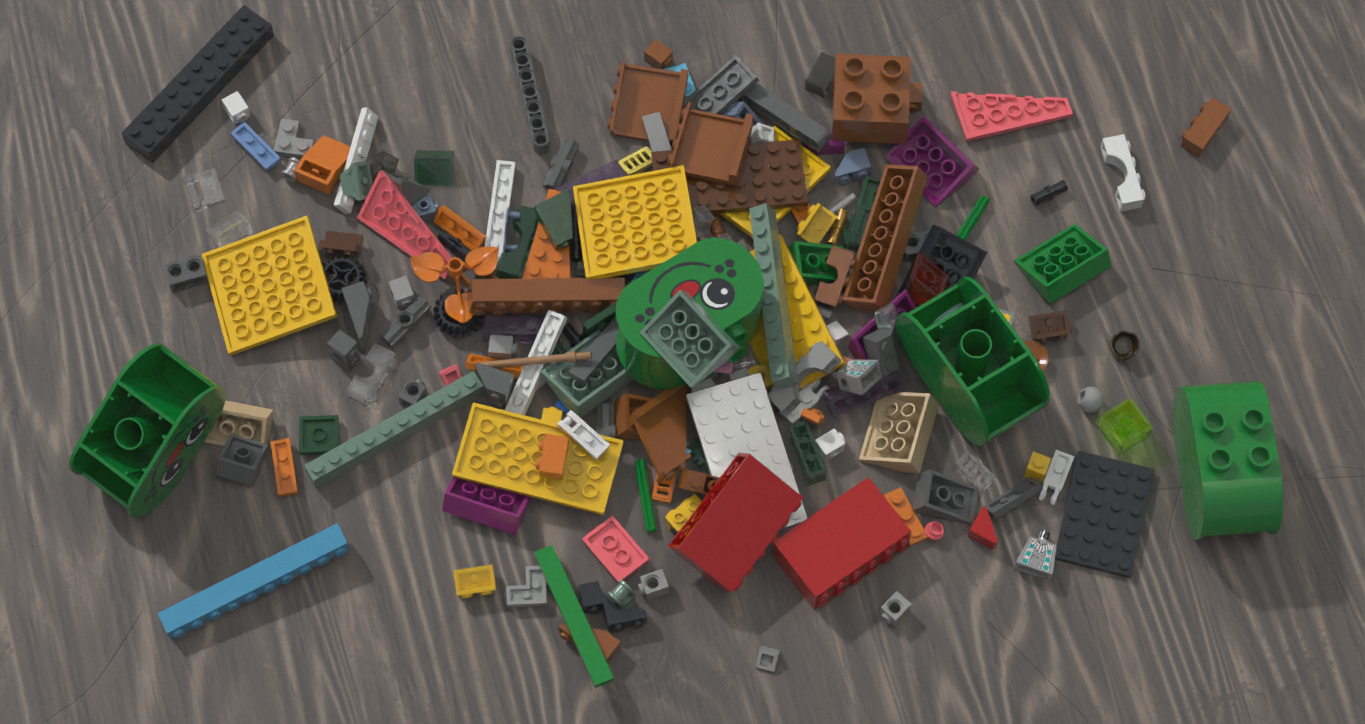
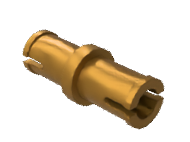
M838 209L836 215L838 218L830 228L831 232L826 242L827 245L838 246L841 234L845 231L844 226L849 216L848 211Z

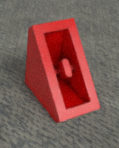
M985 506L982 507L971 526L968 537L993 550L996 549L998 540L987 507Z

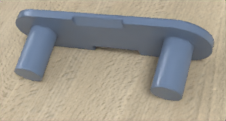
M510 207L506 211L503 254H506L507 251H518V245L508 244L510 218L520 219L521 212H512Z

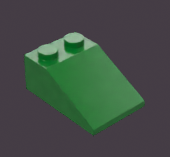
M794 241L788 246L807 286L819 285L820 281L827 284L836 281V270L825 265L832 245ZM833 245V246H836V247H839V248L844 249V246Z

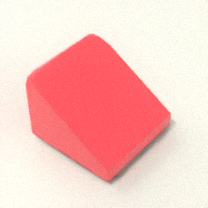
M456 364L438 372L445 386L462 377Z

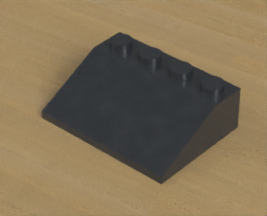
M932 225L898 292L902 293L904 290H907L912 300L924 304L956 285L960 278L967 276L974 279L988 252L939 226Z

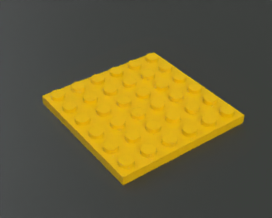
M684 165L573 186L586 279H604L651 270L697 243Z
M308 216L201 254L225 344L230 356L337 317Z

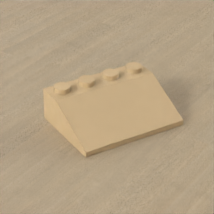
M879 391L859 460L900 472L920 473L939 407L938 402L930 393Z

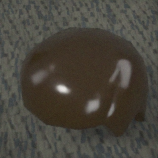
M1120 331L1113 335L1110 340V350L1118 359L1128 360L1134 357L1140 348V340L1134 332Z

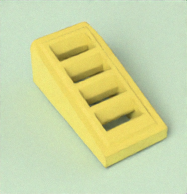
M646 146L617 162V168L624 176L640 174L652 165V151ZM645 153L651 158L650 160L646 159ZM641 157L644 163H641L638 158Z

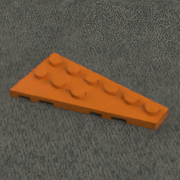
M549 189L546 200L561 192ZM539 222L522 279L571 278L570 246L554 250Z

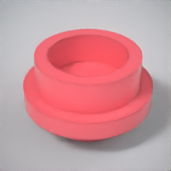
M937 521L930 522L925 527V534L931 540H940L944 535V527Z

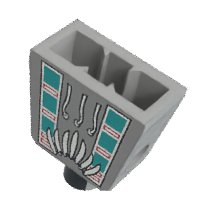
M852 359L832 373L833 378L838 380L841 390L863 395L882 378L878 360Z
M1040 531L1038 538L1029 537L1016 561L1014 569L1050 581L1053 574L1057 547L1049 542L1051 533Z

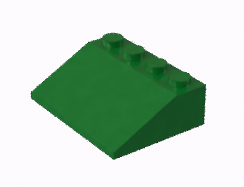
M1073 224L1014 260L1016 266L1039 295L1050 304L1112 266L1108 249L1076 224Z

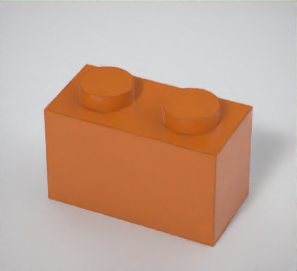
M545 434V439H541L539 451H542V456L537 458L536 470H539L540 477L563 480L569 437Z

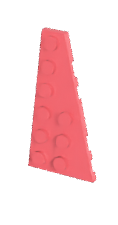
M950 92V97L966 142L1070 118L1073 115L1067 98H1033L1032 96L1015 97V95L986 93V95H975L971 92H967V94Z
M383 170L379 171L357 219L412 257L427 252L441 255L445 267L452 258L386 173ZM447 271L440 273V277L447 279Z

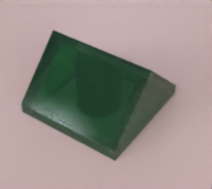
M417 150L414 157V180L422 185L452 186L454 151Z

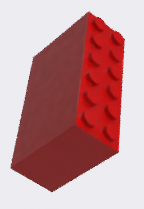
M738 453L667 547L719 589L732 593L740 588L742 585L741 580L744 576L752 572L754 569L753 564L756 560L764 556L766 553L765 548L768 544L776 540L778 537L777 532L780 528H784L788 524L789 516L792 512H796L800 508L803 497L751 454Z
M868 477L773 542L772 556L815 610L818 607L823 608L832 597L842 595L845 592V588L849 585L854 586L859 583L861 577L865 574L870 575L875 572L877 566L881 563H888L897 552L899 554L904 552L909 547L911 530Z

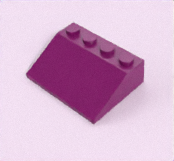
M922 116L908 131L906 144H896L885 156L893 165L918 166L928 176L923 195L935 207L967 183L980 169L925 116Z
M454 477L444 494L442 511L516 535L532 497Z

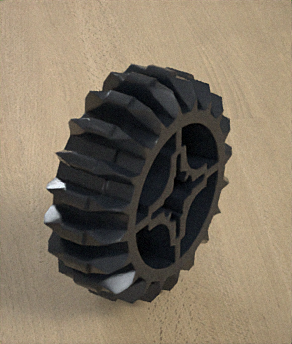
M335 255V260L332 261L328 258V264L322 263L327 280L334 273V277L330 279L328 285L333 303L338 300V304L341 305L342 301H345L342 288L350 286L355 277L357 279L354 284L363 281L364 284H367L368 280L364 266L357 259L353 261L351 256L346 259L344 255H342L341 259H338Z
M455 288L453 293L446 291V296L440 295L441 301L436 300V307L433 308L435 313L433 319L436 321V326L440 327L441 332L446 331L447 336L453 333L454 338L458 334L464 338V333L471 336V330L477 332V326L482 325L484 315H474L466 323H460L451 318L445 311V301L450 295H458Z

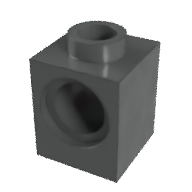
M409 378L398 396L399 404L408 408L424 399L428 394L425 383L418 379L413 380ZM412 391L418 392L415 396L409 395Z

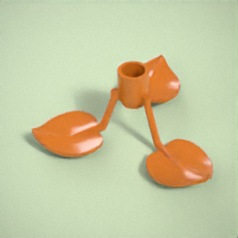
M481 247L474 249L467 254L465 262L454 257L448 261L445 267L441 255L434 252L410 257V263L416 276L424 282H436L440 277V273H445L448 270L449 275L456 280L458 295L453 294L446 299L445 311L451 318L460 323H466L474 316V313H469L468 292L461 294L459 277L463 274V267L469 271L473 270L478 276L492 274L497 266L498 248Z

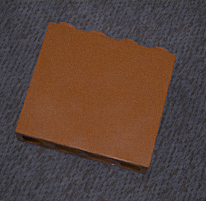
M623 60L622 66L619 65L617 70L619 83H615L614 86L616 99L615 101L612 100L611 103L613 115L612 118L608 119L607 129H610V133L613 136L648 141L642 116L660 112L669 143L673 145L674 139L678 138L677 127L681 122L689 77L688 70L681 69L680 72L626 64V61Z
M688 102L687 108L682 110L681 119L683 121L682 124H678V138L673 141L672 150L674 151L673 154H669L668 165H670V168L684 165L685 174L688 177L736 186L753 129L754 115L746 113L744 120L691 109V102Z

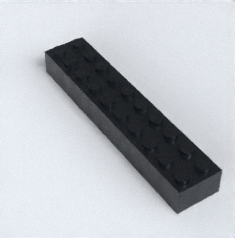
M243 5L121 133L125 144L151 163H154L274 36L272 24Z

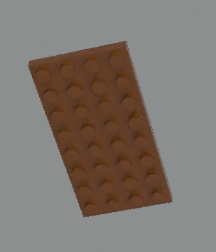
M800 139L748 144L736 186L686 176L693 216L750 211L749 208L765 203L772 209L808 206ZM674 150L651 152L653 171L670 168L668 157L669 154H673Z

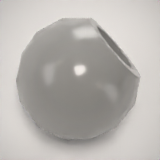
M1086 387L1080 391L1077 402L1083 411L1094 413L1103 407L1104 395L1097 387Z

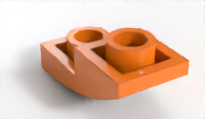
M807 407L801 413L802 419L817 426H822L825 422V415L816 408L810 409Z

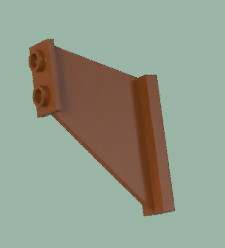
M688 384L674 389H666L635 410L626 421L630 427L635 425L658 474L657 483L664 479L668 481L675 475V471L681 472L682 469H685L688 466L687 461L691 457L689 453L686 455V395Z

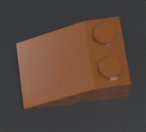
M625 393L615 401L617 438L641 440L635 425L630 427L626 421L635 410L653 398Z

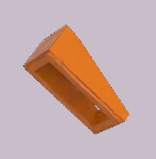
M678 470L675 471V475L671 480L666 481L664 479L659 482L670 485V488L659 486L655 479L652 500L671 504ZM658 491L667 492V493H668V496H667V495H662V494H657V492H658Z

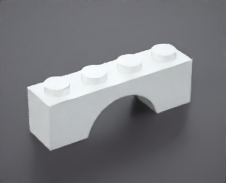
M1124 134L1103 138L1100 148L1105 163L1118 167L1125 177L1124 183L1117 187L1115 194L1119 211L1142 208L1146 195L1144 189L1140 187V175L1135 171L1136 163L1134 157H1131L1130 142L1126 141Z

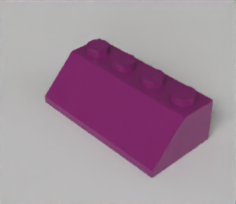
M907 290L899 294L851 338L848 349L854 360H868L863 341L864 336L891 322L896 324L898 315L909 313L916 308Z

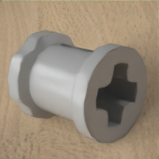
M291 157L288 160V166L281 172V175L286 180L295 182L297 180L295 169L300 161Z

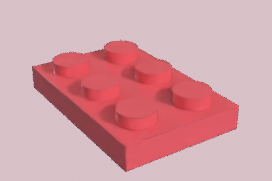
M613 515L582 538L585 546L618 584L621 579L623 581L650 561V558Z

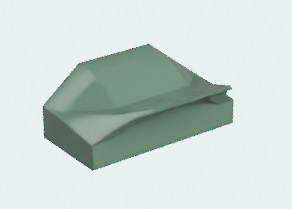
M369 161L351 163L349 168L340 174L343 194L354 197L356 200H366L373 185Z

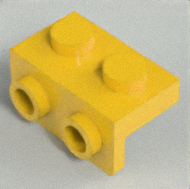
M817 203L816 206L813 204L807 212L809 216L806 221L802 220L799 223L797 235L809 243L820 244L838 216Z
M693 494L690 498L688 497L683 500L680 506L667 513L665 516V526L670 531L674 528L679 532L701 503V499L696 494Z
M493 564L453 570L456 595H461V598L473 597V593L481 592V595H489L493 593L492 590H496Z

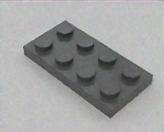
M735 55L684 101L683 107L686 109L688 102H691V109L721 115L754 86L759 79Z

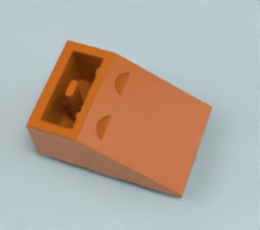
M323 135L303 155L295 169L297 181L330 195L340 179V174L344 171L350 146Z

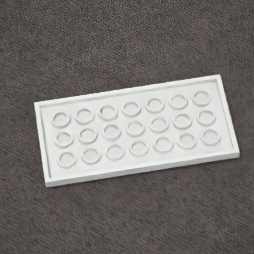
M761 373L686 395L712 476L720 477L738 453H748L799 494ZM803 503L796 512H792L789 516L790 520L784 528L800 524L807 519Z

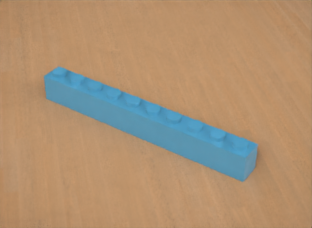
M337 523L157 614L170 639L180 638L185 632L191 629H198L209 620L218 619L222 613L236 610L240 604L246 601H254L258 595L264 592L269 593L276 586L282 583L287 584L294 577L300 574L305 575L312 568L318 565L323 566L330 559L345 555L350 550V547Z

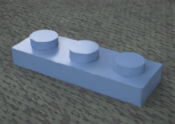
M243 122L231 132V136L266 172L281 162V158L246 122Z

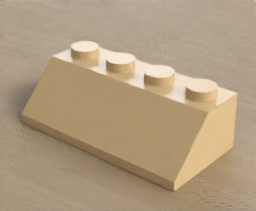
M225 401L218 420L204 442L225 446L229 436L234 434L267 444L272 426L273 409Z

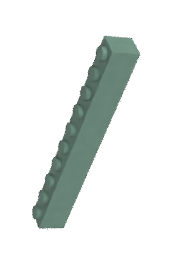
M765 203L749 208L755 257L761 268L764 281L762 311L771 381L777 387L783 389L798 385V376L776 212Z
M474 371L305 464L304 467L308 477L316 489L482 397L485 395L482 383Z

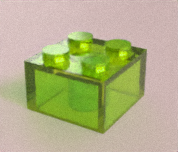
M1131 397L1100 415L1096 423L1098 429L1118 455L1150 437L1153 426Z

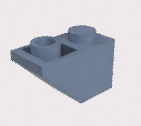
M864 148L845 154L834 175L835 185L847 184L855 179L862 180L865 179V176L870 175L871 165Z

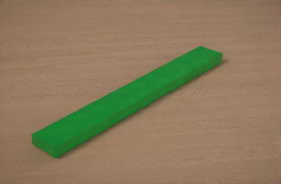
M553 545L535 551L534 556L594 687L597 688L614 681V677Z

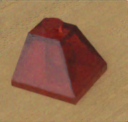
M921 253L917 255L910 276L911 300L918 306L941 294L944 291L948 278L944 271Z

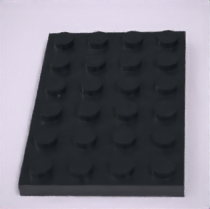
M1078 451L1057 541L1055 560L1131 579L1155 469Z

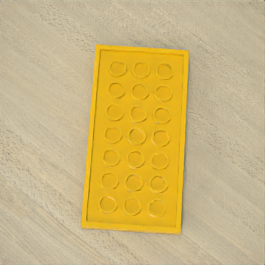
M779 234L796 365L800 358L805 357L810 352L811 347L815 343L822 341L842 360L831 371L833 372L846 363L783 237ZM754 249V250L750 251V253H751V254L753 255V257L756 259V257H755V249ZM761 306L759 328L750 344L760 365L765 364L770 373ZM813 372L807 375L801 382L799 391L828 374Z
M473 402L452 477L604 515L624 441L600 435L610 444V447L596 461L569 435L563 432L556 423ZM545 434L569 437L563 480L540 477L539 470H536L537 458L542 456V451H539L540 441L545 439Z

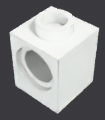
M238 91L222 99L223 107L234 125L246 121L251 116L248 106Z
M834 428L817 438L814 448L824 462L844 451L846 440Z

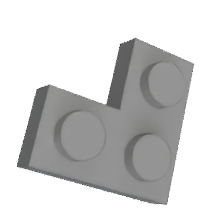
M281 119L274 146V152L277 155L302 158L314 145V140L297 138L300 127L299 121Z
M525 566L526 585L506 586L507 607L546 606V580L540 567Z

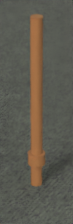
M569 351L567 354L478 363L493 368L567 361L569 363H576L578 360L592 359V352L577 353L576 351Z

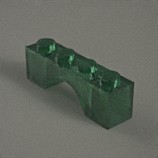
M522 205L517 206L516 212H521V218H513V228L521 235L522 241L515 250L501 253L496 268V276L499 279H520L524 274L525 263L528 260L530 248L539 223L533 208Z

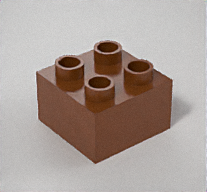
M836 53L833 77V137L831 140L906 144L909 127L911 57Z

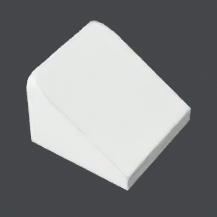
M757 123L753 127L751 143L774 142L773 127Z
M837 321L827 325L836 345L849 335Z

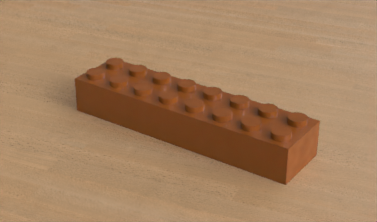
M885 165L843 297V301L853 310L881 312L888 305L928 178L918 166Z
M625 278L472 279L468 289L469 313L480 316L485 313L521 315L524 312H531L533 315H539L551 310L558 314L562 312H569V314H579L580 312L597 314L612 304H617L618 297L625 288Z

